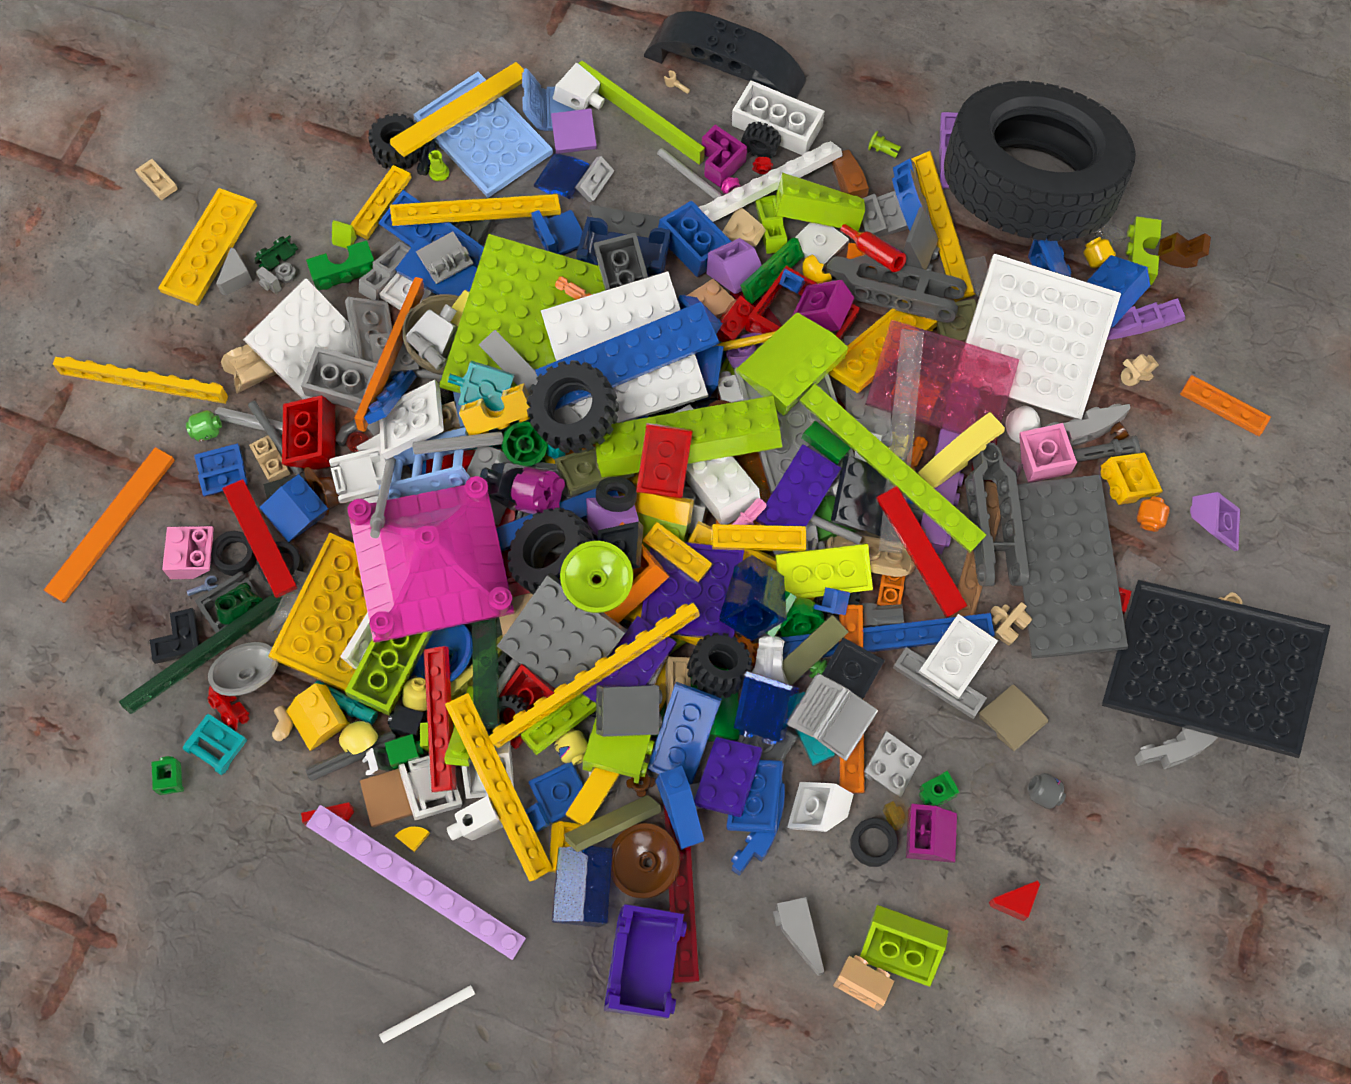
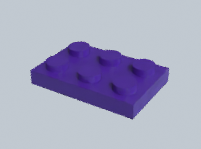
M716 737L694 799L695 806L741 818L763 752L762 748Z

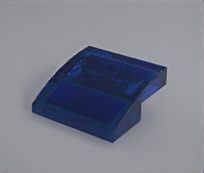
M553 154L534 183V187L548 194L555 192L570 199L576 190L575 187L589 169L590 164L571 156Z

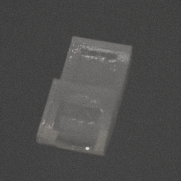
M985 256L965 260L977 297H980L988 272Z

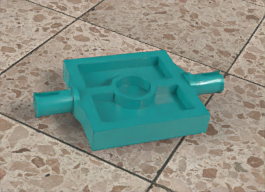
M470 361L465 376L459 377L450 373L448 383L461 386L458 405L462 406L483 398L487 408L492 411H500L504 408V403L501 399L504 390L512 388L511 385L515 374Z

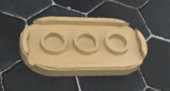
M837 535V537H830L827 540L826 548L857 544ZM860 535L862 538L859 544H868L872 573L902 577L914 571L915 564L902 543Z

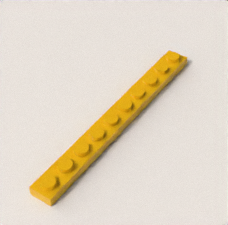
M694 603L680 606L675 611V615L669 619L667 617L662 618L655 624L656 627L649 632L647 630L642 631L635 637L636 640L629 645L625 643L619 646L611 657L601 658L595 663V667L588 672L583 670L568 685L564 683L554 690L555 693L550 697L538 699L533 704L534 707L527 712L525 710L520 711L513 717L514 720L507 725L501 724L493 729V734L489 736L490 740L497 748L501 747L699 617V610Z

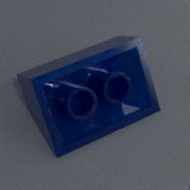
M590 846L579 852H576L572 847L558 848L552 923L602 927L607 924L613 848Z

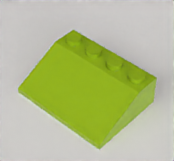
M796 312L748 357L735 372L762 397L773 395L776 410L785 416L814 384L817 385L845 358L848 347L832 332Z

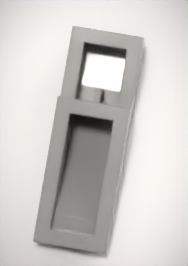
M399 241L373 262V269L359 280V293L371 300H379V293L395 276V268L411 247Z

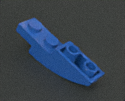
M910 158L893 167L894 178H892L895 193L909 230L912 228L920 207L925 209L930 219L926 197L921 193L915 162Z
M783 783L781 784L776 833L784 806L785 784ZM750 832L745 840L748 843L743 851L739 849L731 859V862L734 863L732 871L740 876L753 856L762 862L775 839L776 833Z

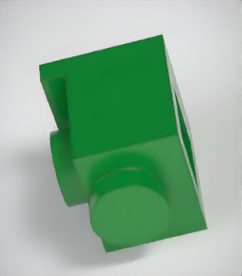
M165 756L159 758V761L151 762L153 791L159 795L184 792L180 761L172 756ZM169 773H171V777H172V778H166V777H167V775H168Z
M948 771L922 784L919 788V797L924 805L940 806L956 798L959 794V790ZM939 786L942 793H936L934 787Z

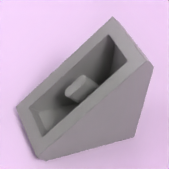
M230 248L216 283L222 295H228L253 282L234 248Z

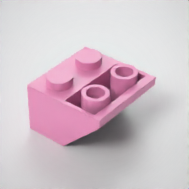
M213 526L167 527L162 570L170 579H194L210 571Z

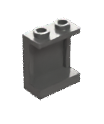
M654 684L640 686L596 685V734L603 737L659 734V728L662 726V716L659 713L662 692L659 686Z

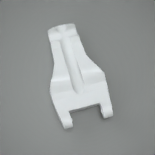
M763 636L759 639L755 668L743 686V720L746 722L752 720L754 709L777 711L776 723L784 725L786 722L792 698V689L783 670L784 641L780 637Z

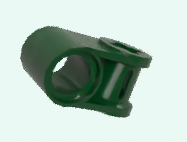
M248 583L238 585L233 590L216 599L215 608L218 621L224 625L235 623L249 613L255 612L261 606L262 598L251 591V586Z

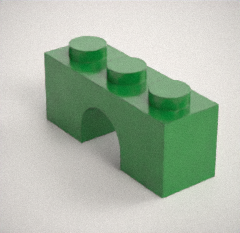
M367 240L347 246L349 256L341 264L330 262L326 253L306 259L316 289L318 291L327 290L341 283H349L371 271L374 259Z

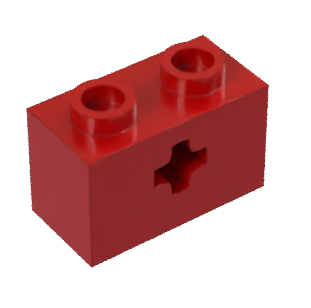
M741 295L730 303L719 318L723 323L716 333L720 342L735 340L746 325L749 315L755 309Z

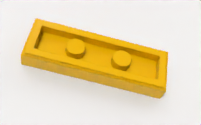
M658 522L643 539L645 544L697 583L701 581L713 565Z

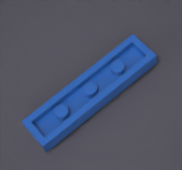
M413 370L405 373L400 371L392 377V382L384 387L385 391L376 397L378 400L368 407L370 410L364 416L368 424L387 417L417 377Z

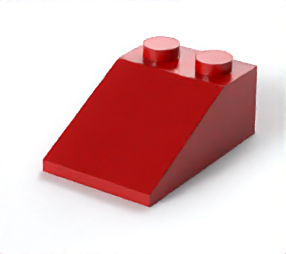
M521 664L498 697L507 695L523 697V702L530 704L527 707L529 710L534 707L533 704L542 697L548 698L553 695L556 688ZM506 708L503 712V720L506 725L513 721V717L516 715L515 711L511 708ZM486 712L485 718L490 716V713ZM521 735L510 740V745L514 749H517L524 742Z

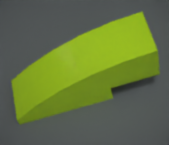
M772 195L755 200L758 220L766 230L762 236L766 254L776 253L787 243L783 217L777 216L776 196Z

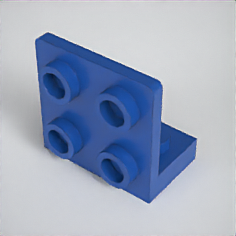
M539 210L531 213L534 229L546 251L562 255L578 249L583 231L572 210L549 219L546 216L543 217Z

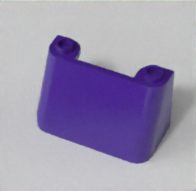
M627 904L622 906L617 919L604 1011L668 1019L670 1014H674L676 999L672 998L670 990L677 942L680 936H685L687 922L683 921L684 914Z

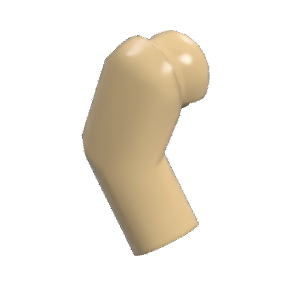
M284 705L274 710L279 720L275 730L272 732V737L276 741H282L287 738L293 727V722Z

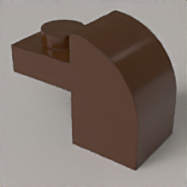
M1176 232L1160 239L1158 256L1162 261L1171 266L1181 268L1196 267L1198 259L1209 255L1211 237L1204 233L1187 240Z

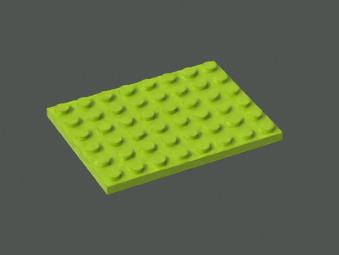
M488 234L440 381V388L461 393V386L448 383L449 375L451 373L464 377L468 371L470 361L502 370L479 346L494 330L534 370L556 362L541 310L576 300L567 295L565 290L561 291L555 287V283L560 276L568 279L569 283L573 282L583 288L587 294L591 293L593 295L605 291L599 266ZM513 381L511 387L517 386Z

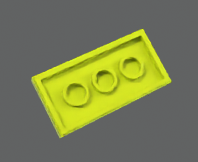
M867 543L775 554L778 587L792 593L796 598L824 596L825 587L850 593L873 590Z

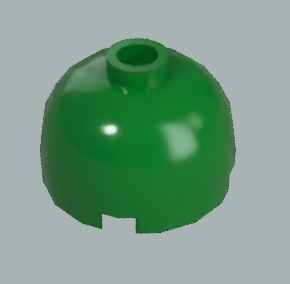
M528 421L516 422L509 426L503 434V442L501 444L506 459L513 464L531 466L540 462L545 456L548 447L547 442L541 438Z
M808 598L795 599L792 608L781 623L779 631L782 637L811 634L824 622L823 612L814 609L816 603Z

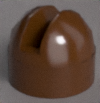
M1120 421L1110 429V435L1117 434L1113 439L1124 440L1130 436Z

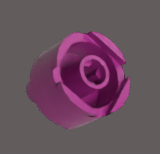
M525 467L523 469L525 471L522 474H517L513 481L511 496L516 501L517 506L515 508L518 511L535 514L537 512L543 513L545 509L552 508L554 510V508H560L559 502L565 483L555 472Z

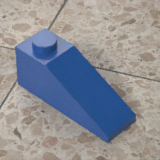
M680 766L659 773L655 782L680 849L704 842L692 791L683 767Z

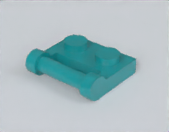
M207 714L185 742L183 750L188 754L193 753L214 767L215 772L223 775L228 770L232 760L247 742V739L210 714ZM201 739L222 752L224 754L223 757L219 760L198 746V742Z

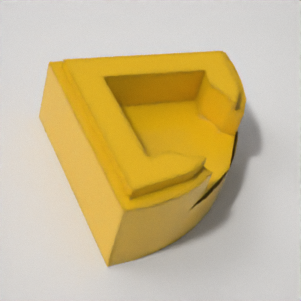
M414 826L399 831L395 837L415 852L430 832L424 828Z

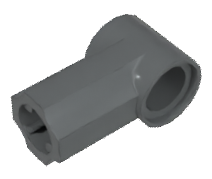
M875 603L860 604L863 605V628L904 623L902 604L878 606Z

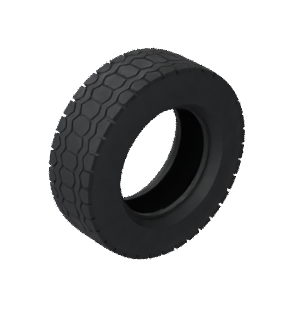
M1029 81L997 83L980 89L963 103L955 119L946 149L944 175L955 198L970 213H975L977 218L984 222L988 221L989 225L997 229L1002 227L1004 232L1013 235L1016 232L1017 236L1030 239L1032 236L1035 240L1044 241L1046 238L1048 241L1080 238L1099 230L1107 224L1119 206L1135 164L1136 151L1130 133H1128L1123 123L1121 124V121L1114 114L1111 115L1112 112L1104 106H1100L1098 102L1091 98L1087 100V96L1076 92L1074 94V90L1065 87L1059 89L1058 85L1049 83L1044 85V82L1032 81L1031 84ZM1022 147L1039 150L1065 162L1074 172H1053L1038 169L1018 161L1002 148Z

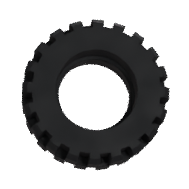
M571 360L570 364H566L565 361L559 362L556 368L548 367L546 374L542 375L540 373L536 378L537 384H532L529 390L532 396L527 397V405L530 407L527 409V415L531 419L532 427L541 438L554 449L559 448L561 452L569 453L570 449L574 453H581L582 448H586L589 451L594 449L593 444L597 442L602 444L605 441L603 437L606 433L610 435L614 430L611 425L612 423H617L618 416L615 412L619 411L616 392L598 368H593L589 363L583 362L581 365L578 360ZM576 390L587 391L592 395L591 408L584 418L572 424H561L555 420L554 412L556 405L564 395Z
M550 508L543 510V513L537 512L533 514V518L525 520L521 529L518 528L515 532V539L511 540V551H508L509 570L515 581L533 595L549 573L560 580L562 564L574 548L586 542L597 541V534L592 528L570 510H565L564 508H554L553 510ZM565 541V547L560 557L550 566L543 568L544 560L549 551L557 544Z

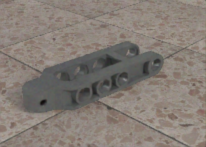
M867 255L853 259L836 256L827 264L826 273L836 277L835 280L832 278V281L843 280L854 296V300L889 309L893 308L897 311L946 323L952 322L955 319L958 306L955 302L944 297L952 299L963 298L967 288L966 283L960 278L904 265L901 270L895 272L897 275L889 272V269ZM869 266L875 267L876 270L871 269ZM862 276L878 280V282L862 278ZM909 276H914V277H916L918 280H914V279L910 278ZM882 281L888 282V283H892V284H896V285H899V286L896 287V286L884 284V283H882ZM903 286H904V287H908V288H912V289H916V290H915V291H912V290L904 289ZM951 286H955V287H957L959 290H955V289L951 288ZM879 294H883L887 298L881 297ZM900 299L906 300L908 303H904Z
M989 442L986 444L985 450L980 451L978 455L972 458L974 470L965 479L969 519L986 534L985 538L973 549L977 580L980 586L995 585L994 564L996 559L994 551H1005L1010 584L1012 586H1026L1029 580V568L1016 473L1004 463L1000 448L994 443ZM983 480H992L997 486L1004 542H993V536H990L988 522L990 514H987V492L984 491Z

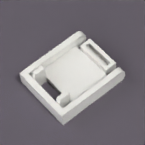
M381 446L329 460L330 466L334 467L331 468L336 492L340 495L338 496L340 503L379 494V485H381L383 476L376 477L372 463L381 461L384 472L386 460L381 455Z
M429 756L408 761L410 771L408 773L404 763L399 764L400 775L414 820L462 806L458 788L452 791L431 792ZM446 797V804L426 809L425 803Z

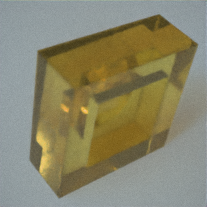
M894 801L886 804L882 811L889 824L895 831L902 828L905 823L904 819H906L902 808L896 806Z

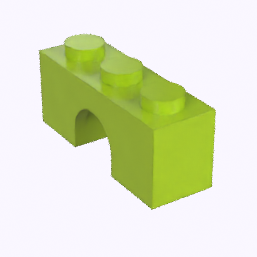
M1136 216L1133 224H1129L1127 230V237H1130V242L1127 243L1125 254L1129 255L1128 261L1148 268L1150 285H1152L1158 275L1159 256L1148 254L1144 248H1156L1161 236L1162 220Z

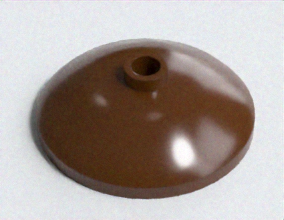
M647 823L633 825L624 830L612 844L608 858L610 876L615 885L623 893L640 899L652 898L666 891L674 882L680 865L679 849L673 837L663 828ZM652 859V865L647 867V860Z

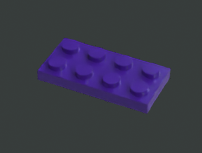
M802 444L766 502V508L758 515L755 521L764 526H807L841 467Z
M637 616L607 658L614 655L615 650L625 643L629 645L636 640L635 637L642 631L647 630L649 632L655 627ZM670 637L665 638L582 694L596 703V685L640 686L649 684L677 645V642Z

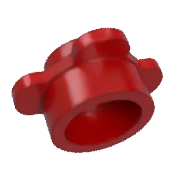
M757 157L755 162H753L754 167L752 170L758 174L764 175L773 170L771 168L773 163H771L770 158Z

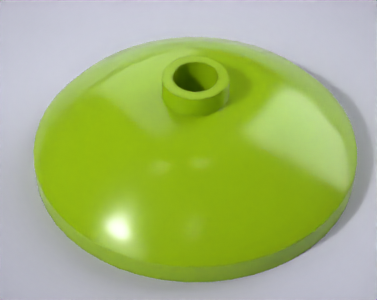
M604 541L586 542L574 548L565 558L560 573L561 586L567 599L577 608L590 613L608 612L623 603L629 595L633 583L632 566L625 553L615 545ZM599 576L601 582L598 584L593 583V577Z

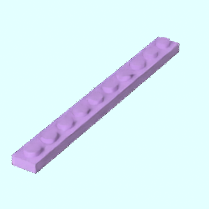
M320 805L306 824L315 833L509 959H514L525 942L526 938L325 807Z

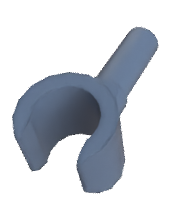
M215 576L207 577L205 584L187 590L188 596L206 590L209 592L218 586H209L210 583H215L217 578Z

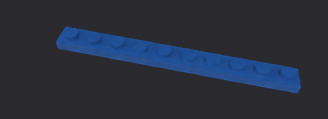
M991 613L962 616L990 636H995ZM956 617L863 628V648L869 652L936 645ZM810 634L781 637L784 641L783 659ZM839 642L821 658L832 657Z

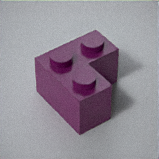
M714 125L702 137V146L705 147L704 154L709 157L705 161L704 177L721 188L722 182L726 178L731 177L746 162L747 146L717 125Z

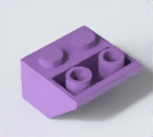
M738 238L708 253L707 275L734 294L742 291L740 285L762 264L755 248L741 238Z

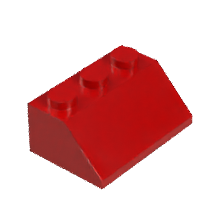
M323 395L283 404L282 464L298 468L309 467L313 470L330 467L329 460L335 458V405Z

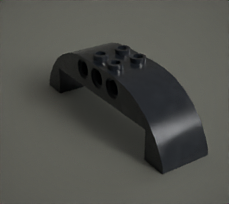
M697 11L677 12L668 16L658 28L644 53L645 58L662 64L670 51L747 81H754L797 99L806 82L804 73L795 59L772 39L736 23Z

